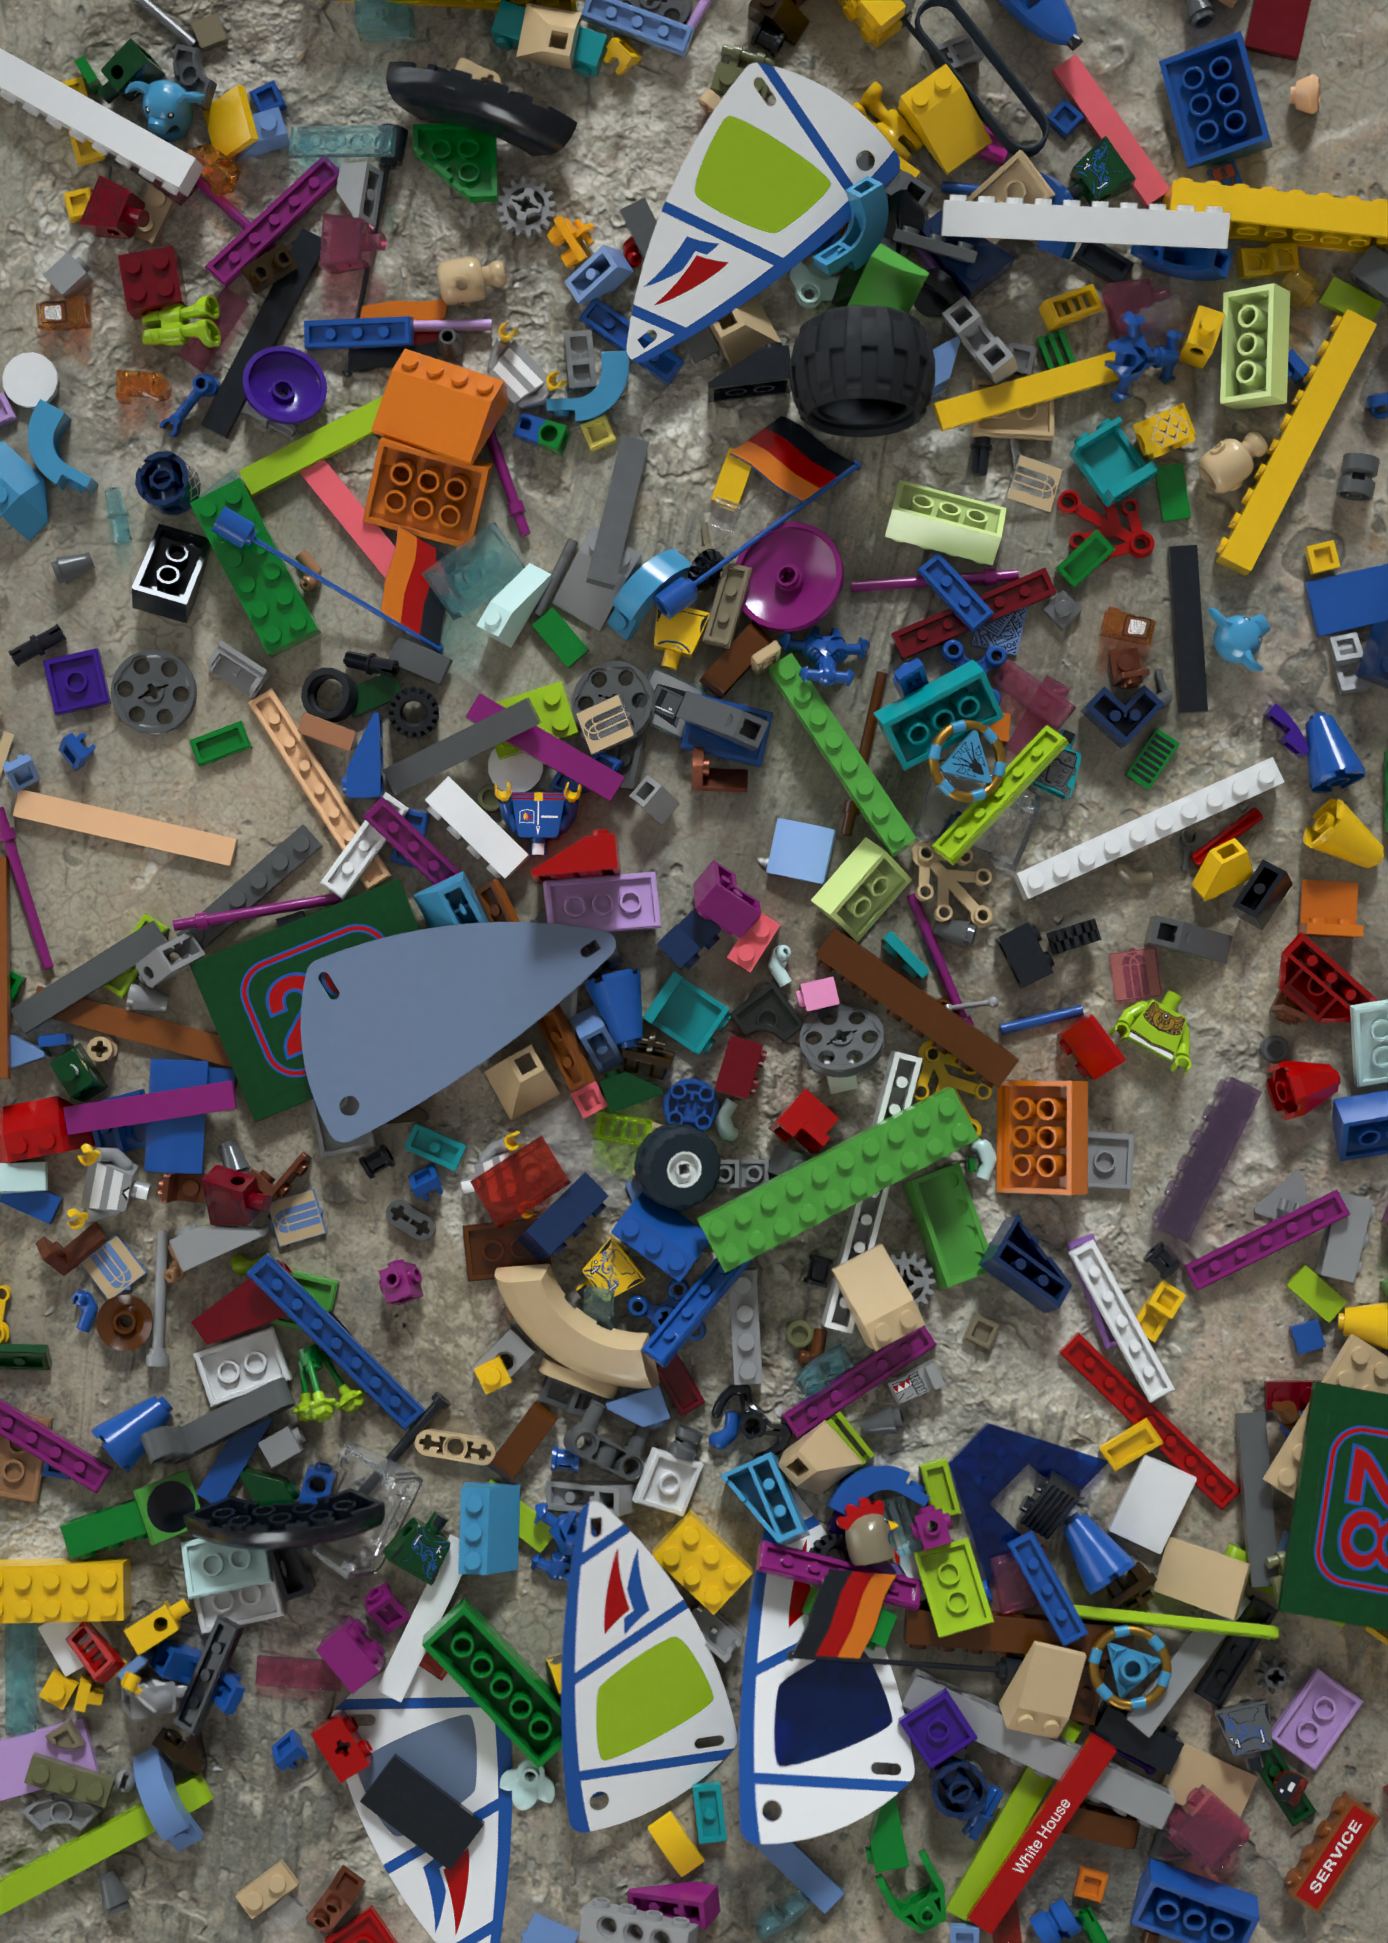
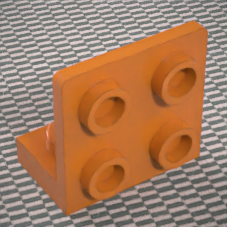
M1302 880L1299 933L1302 932L1305 936L1363 937L1364 926L1356 925L1358 883Z

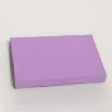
M1315 1666L1271 1728L1272 1740L1316 1771L1364 1701Z

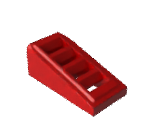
M82 1622L65 1639L95 1682H108L125 1665L119 1654L91 1622ZM88 1633L90 1636L80 1645L78 1642ZM95 1642L96 1645L87 1653L86 1650ZM102 1652L103 1655L95 1662L93 1659Z

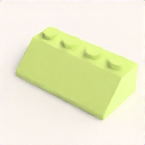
M899 480L885 537L891 538L896 542L914 544L922 549L944 552L952 557L959 556L979 564L993 565L1002 538L1007 508Z

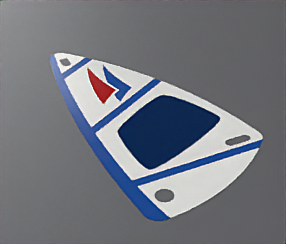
M791 1488L810 1535L787 1545V1547L809 1552L810 1548L815 1546L813 1543L816 1540H820V1537L827 1535V1533L800 1496ZM765 1528L762 1540L779 1544ZM832 1549L828 1552L827 1557L843 1561L837 1549ZM759 1571L755 1573L750 1605L741 1690L739 1730L740 1828L744 1838L751 1843L776 1844L794 1842L827 1834L867 1816L896 1796L911 1782L915 1767L910 1738L898 1720L905 1714L891 1665L805 1659L789 1661L787 1659V1652L794 1650L808 1622L809 1616L801 1612L812 1585ZM865 1648L861 1655L862 1658L888 1659L885 1648H875L874 1651ZM875 1762L897 1763L901 1767V1772L898 1775L874 1774L871 1766ZM770 1800L777 1801L782 1808L780 1818L773 1822L766 1820L762 1813L764 1804Z

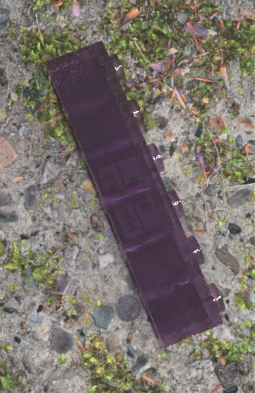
M1226 1076L1224 1080H1219L1214 1090V1094L1217 1096L1212 1105L1208 1104L1201 1116L1204 1122L1200 1130L1196 1129L1189 1140V1144L1192 1146L1187 1156L1183 1154L1177 1164L1176 1169L1179 1172L1175 1181L1172 1179L1169 1181L1164 1191V1195L1167 1197L1163 1205H1158L1152 1215L1151 1220L1154 1221L1152 1227L1182 1242L1188 1243L1262 1091L1232 1076Z

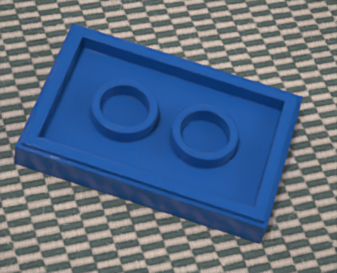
M1388 563L1304 583L1317 637L1388 621Z
M701 695L743 710L769 722L759 748L751 751L685 721L679 748L693 751V747H704V754L760 768L763 762L773 712Z

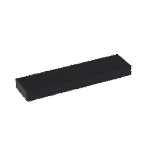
M1251 1595L1249 1598L1251 1602L1236 1622L1270 1625L1278 1610L1256 1596ZM1227 1635L1194 1692L1221 1708L1260 1643L1261 1638Z
M218 1615L172 1722L192 1735H200L244 1631L243 1626L225 1616Z

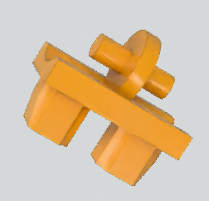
M558 215L553 219L556 225L546 235L557 248L567 241L570 249L561 255V259L567 268L573 269L592 256L587 246H592L595 243L591 235L595 232L596 228L593 223L584 225L580 218L575 220L573 225L569 218L563 219L562 215Z

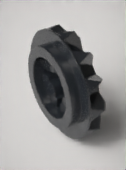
M707 549L701 552L693 560L688 571V578L695 581L706 573L707 569L710 570L725 558L715 549ZM724 566L697 585L698 591L706 592L709 587H715V582L721 578L720 573L723 571Z

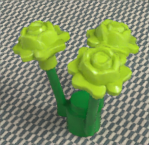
M317 1344L304 1347L297 1352L300 1359L297 1363L301 1375L302 1394H300L301 1402L296 1408L291 1410V1414H297L299 1421L309 1422L317 1420L318 1422H324L333 1417L335 1409L337 1411L344 1409L350 1414L364 1405L363 1396L366 1392L364 1390H351L347 1383L344 1384L330 1362L328 1354L325 1351L321 1352ZM322 1363L325 1364L339 1386L338 1391L342 1396L339 1403L336 1402L335 1398H325L323 1391H320L316 1371L323 1368ZM307 1373H309L314 1390L313 1395L308 1390Z

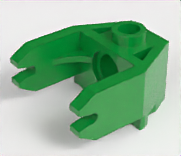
M925 1848L918 1853L931 1877V1883L899 1900L894 1896L882 1873L875 1876L876 1882L895 1917L920 1934L946 1921L943 1880Z

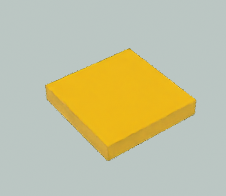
M236 85L211 103L209 111L202 109L216 162H227L259 140L244 86Z

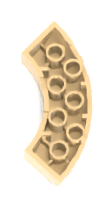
M550 1264L496 1268L494 1276L499 1292L515 1321L526 1335L553 1359L583 1376L607 1384L638 1389H656V1386L659 1385L660 1380L655 1361L641 1350L650 1339L649 1333L627 1332L615 1328L611 1331L597 1325L596 1320L586 1315L577 1307L574 1309L564 1298L565 1293L557 1283Z

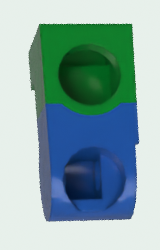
M524 413L520 414L513 433L515 438L549 450L563 457L571 435L566 425Z

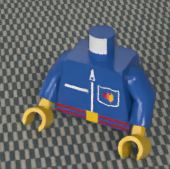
M507 781L506 791H500L497 783H495V796L498 798L501 816L509 830L514 834H518L519 839H530V855L547 856V840H559L560 835L567 833L577 818L578 798L582 791L581 784H579L577 792L570 791V782H567L564 793L512 792L511 797V783Z

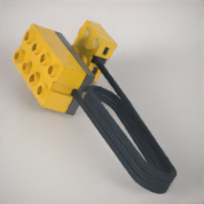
M837 0L842 6L845 17L850 22L854 21L860 28L859 32L862 38L867 43L871 42L876 49L906 26L920 45L929 52L930 57L939 68L947 64L966 91L978 116L1011 155L1016 154L1019 150H1023L1027 157L1031 158L1043 149L1050 132L1049 120L1045 113L957 0L924 1L918 8L915 28L910 22L913 14L911 10L914 8L916 0ZM940 6L948 9L955 16L1039 124L1043 136L1039 143L1033 146H1022L1011 139L924 32L920 24V17L925 10Z

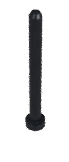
M437 1391L431 1397L433 1400L431 1405L358 1489L359 1492L366 1495L371 1493L415 1441L417 1435L427 1427L441 1409L447 1410L451 1405L446 1397Z

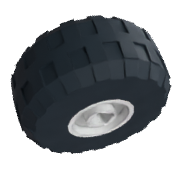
M670 1123L656 1128L644 1138L636 1152L634 1170L636 1181L643 1190L642 1192L652 1201L669 1209H689L706 1200L715 1189L720 1177L721 1160L716 1145L705 1133L690 1125Z

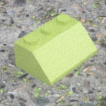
M865 837L811 901L830 920L858 943L912 879L883 848Z

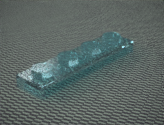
M393 125L291 127L289 155L293 158L394 157L397 128Z
M36 1623L5 1624L6 1733L35 1732L37 1729Z

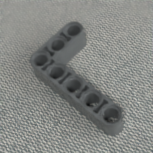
M284 1377L278 1378L182 1427H157L142 1434L140 1439L150 1464H179L288 1410L296 1403Z

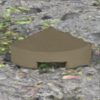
M72 1719L45 1735L51 1744L62 1748L77 1749L86 1744Z

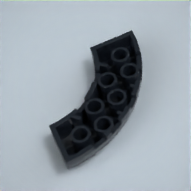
M389 62L386 82L393 101L420 120L442 121L472 128L512 144L531 156L552 155L559 152L569 142L578 122L551 106L545 109L533 104V97L527 94L524 95L515 91L508 93L509 87L489 79L486 83L479 79H472L471 73L452 68L449 71L433 64H428L427 69L416 68L417 64L414 62Z
M352 1488L316 1498L317 1504H300L299 1501L274 1503L272 1506H259V1502L229 1496L184 1515V1521L187 1530L194 1537L204 1541L240 1549L283 1550L322 1545L373 1530L382 1525L384 1521L385 1503Z

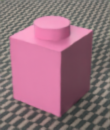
M834 977L800 984V990L796 991L799 1008L805 1007L806 1012L840 1004Z

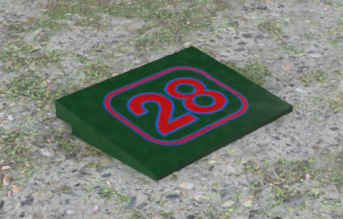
M399 878L189 964L255 1122L314 1099L305 1070L301 1043L302 994L306 972L310 964L325 956L366 942L422 930ZM326 972L320 973L319 981L331 999H337L340 993L331 977Z
M1318 1381L1312 1382L1278 1611L1388 1631V1394Z

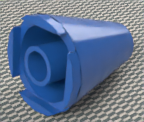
M1325 712L1310 716V721L1305 724L1306 742L1309 748L1307 754L1309 786L1312 793L1332 792L1331 787L1340 785L1342 789L1362 780L1366 774L1365 767L1334 717L1326 715Z
M626 969L602 975V981L595 983L594 978L585 982L586 989L615 1045H622V1049L638 1046V1040L643 1038L641 974L639 969L635 971Z
M154 1395L100 1423L91 1431L97 1439L100 1438L103 1441L102 1446L128 1473L146 1452L140 1436L154 1428L166 1426L172 1418L169 1412L173 1408L163 1396L157 1399Z
M1076 1512L1064 1520L1066 1526L1062 1530L1084 1587L1089 1595L1105 1587L1118 1576L1120 1577L1136 1565L1133 1558L1086 1513L1080 1516Z

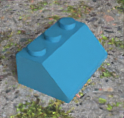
M463 1483L460 1504L458 1574L490 1575L518 1570L521 1484Z

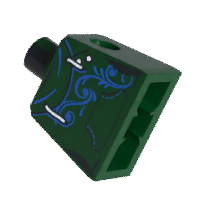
M130 38L102 67L101 72L108 82L98 90V93L108 104L120 94L131 102L142 93L133 91L126 94L125 89L130 83L142 81L150 84L161 80L166 74L150 53Z
M1105 136L1072 168L1070 178L1074 183L1068 186L1067 189L1074 200L1084 197L1088 204L1092 206V201L1105 202L1127 192L1134 185L1136 178L1107 136Z
M437 1511L433 1512L427 1523L415 1517L411 1518L382 1551L389 1562L432 1586L451 1544L448 1538L441 1533L448 1522V1518Z

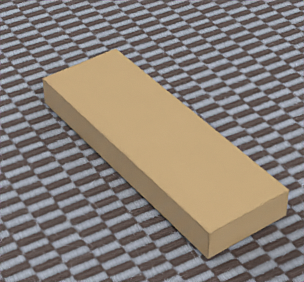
M776 640L752 655L750 670L755 677L760 676L770 666L779 661L781 647Z

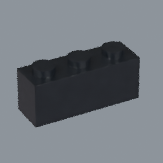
M1102 1700L1097 1711L1095 1726L1090 1725L1089 1727L1090 1733H1094L1116 1749L1170 1775L1184 1746L1183 1741L1178 1736L1179 1732L1164 1724L1162 1728L1158 1726L1149 1738L1125 1719L1129 1711L1114 1707Z

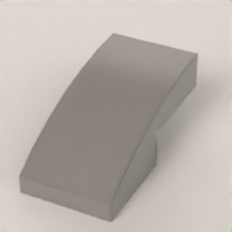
M592 329L564 332L569 389L597 386Z
M1357 632L1329 637L1331 659L1340 696L1368 691L1370 687L1369 682L1356 677L1363 656Z

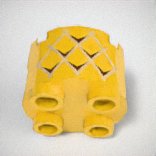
M1184 403L1132 425L1143 456H1147L1148 461L1170 452L1168 447L1170 445L1175 450L1196 441L1194 436L1196 432Z

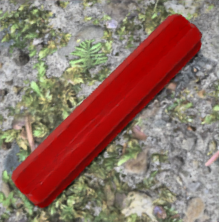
M1256 807L1250 809L1191 855V860L1197 867H1201L1211 849L1233 838L1237 840L1263 820V815Z

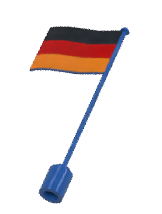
M784 416L779 417L733 450L729 455L749 464L776 488L801 503L695 581H692L690 578L679 577L657 593L653 599L660 612L670 620L697 600V585L853 471H859L861 463L859 461L851 462L830 450L803 426Z
M226 506L223 508L211 529L212 532L239 548H242L244 544L250 546L251 542L257 544L433 648L437 653L443 652V645L440 644L442 621L454 584L456 569L455 560L397 526L395 550L384 581L381 611L259 540L255 537L257 531L253 529L255 523Z

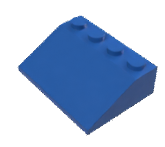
M1241 31L1159 61L1188 169L1246 157L1273 147Z

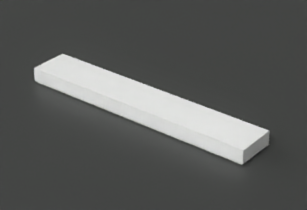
M1092 1239L1069 1251L1068 1254L1148 1401L1151 1403L1175 1390L1095 1241Z
M451 1534L448 1538L451 1543L435 1582L432 1586L428 1583L426 1584L376 1691L399 1702H402L426 1652V1649L422 1646L423 1635L441 1620L462 1574H458L459 1538Z

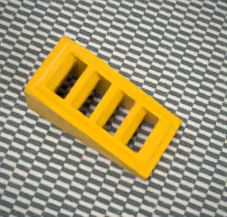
M1090 284L1045 299L1039 307V312L1048 332H1052L1102 311L1104 307L1094 285ZM1083 295H1085L1087 298V301L1090 305L1089 308H1087L1085 305V302L1082 298ZM1072 300H1075L1079 311L1076 310ZM1062 304L1065 305L1068 315L1065 314Z

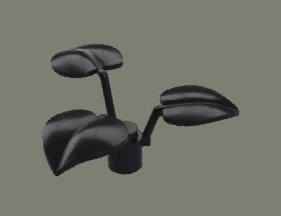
M905 189L893 193L887 199L888 222L883 237L893 238L895 230H902L904 225L919 229L921 232L925 224V214L921 205ZM896 243L895 252L899 255L901 254V244ZM863 265L856 271L848 267L841 274L832 299L834 306L840 308L848 305L866 266ZM931 268L927 270L929 275L914 302V306L924 315L941 316L943 312L960 300V294L951 275L942 269Z

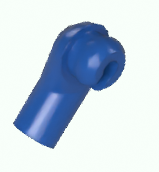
M76 1291L72 1296V1302L82 1312L76 1328L84 1332H90L98 1313V1306L89 1291Z
M725 1411V1427L719 1433L715 1432L709 1436L711 1447L717 1448V1450L725 1449L737 1438L739 1412Z

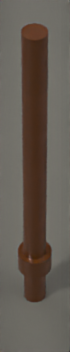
M880 671L876 673L859 753L866 764H868L877 724L874 712L880 709L888 675ZM849 796L848 801H845L843 807L845 815L840 833L845 836L852 835L855 817L860 812Z

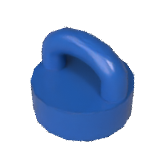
M1388 392L1367 396V408H1370L1371 415L1376 419L1388 418ZM1387 405L1386 411H1377V406Z

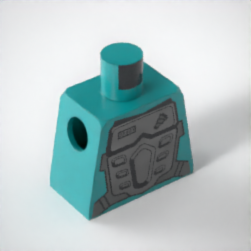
M1061 729L1059 734L1065 737L1069 744L1030 785L1067 801L1073 793L1082 754L1071 749L1077 735L1068 730Z

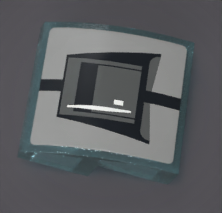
M652 666L647 678L654 689L656 705L653 718L648 727L657 729L681 741L685 721L677 718L676 714L685 693L690 691L705 695L706 690ZM638 695L634 707L637 709L645 707L648 701L647 696Z

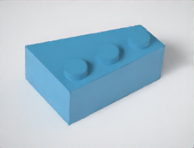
M769 1452L720 1475L779 1544L787 1546L810 1535L787 1478L778 1467L779 1459L775 1454Z

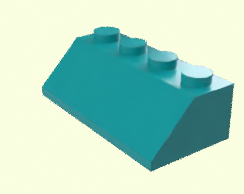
M974 660L874 712V716L885 739L904 771L929 757L930 747L934 738L950 723L959 720H973L989 726L1004 718L984 670ZM965 730L952 734L944 742L942 750L965 739L971 731Z

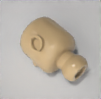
M467 256L444 261L437 267L443 301L450 306L464 305L470 307V303L482 301L486 298V287L495 286L500 288L507 284L503 262L498 260L492 261L487 266H481L478 258Z
M1258 432L1248 433L1244 437L1243 442L1232 438L1225 439L1199 459L1198 471L1207 486L1216 493L1222 494L1237 490L1242 486V481L1253 471L1254 463L1252 459L1263 456L1267 452L1268 445L1263 436Z

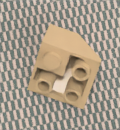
M527 3L516 59L571 70L582 13Z
M754 296L709 326L730 367H733L758 349L765 348L766 344L781 342L757 296Z
M534 1045L522 1049L484 1071L511 1121L560 1094Z
M824 1420L783 1451L778 1467L796 1487L820 1495L861 1465L862 1460Z

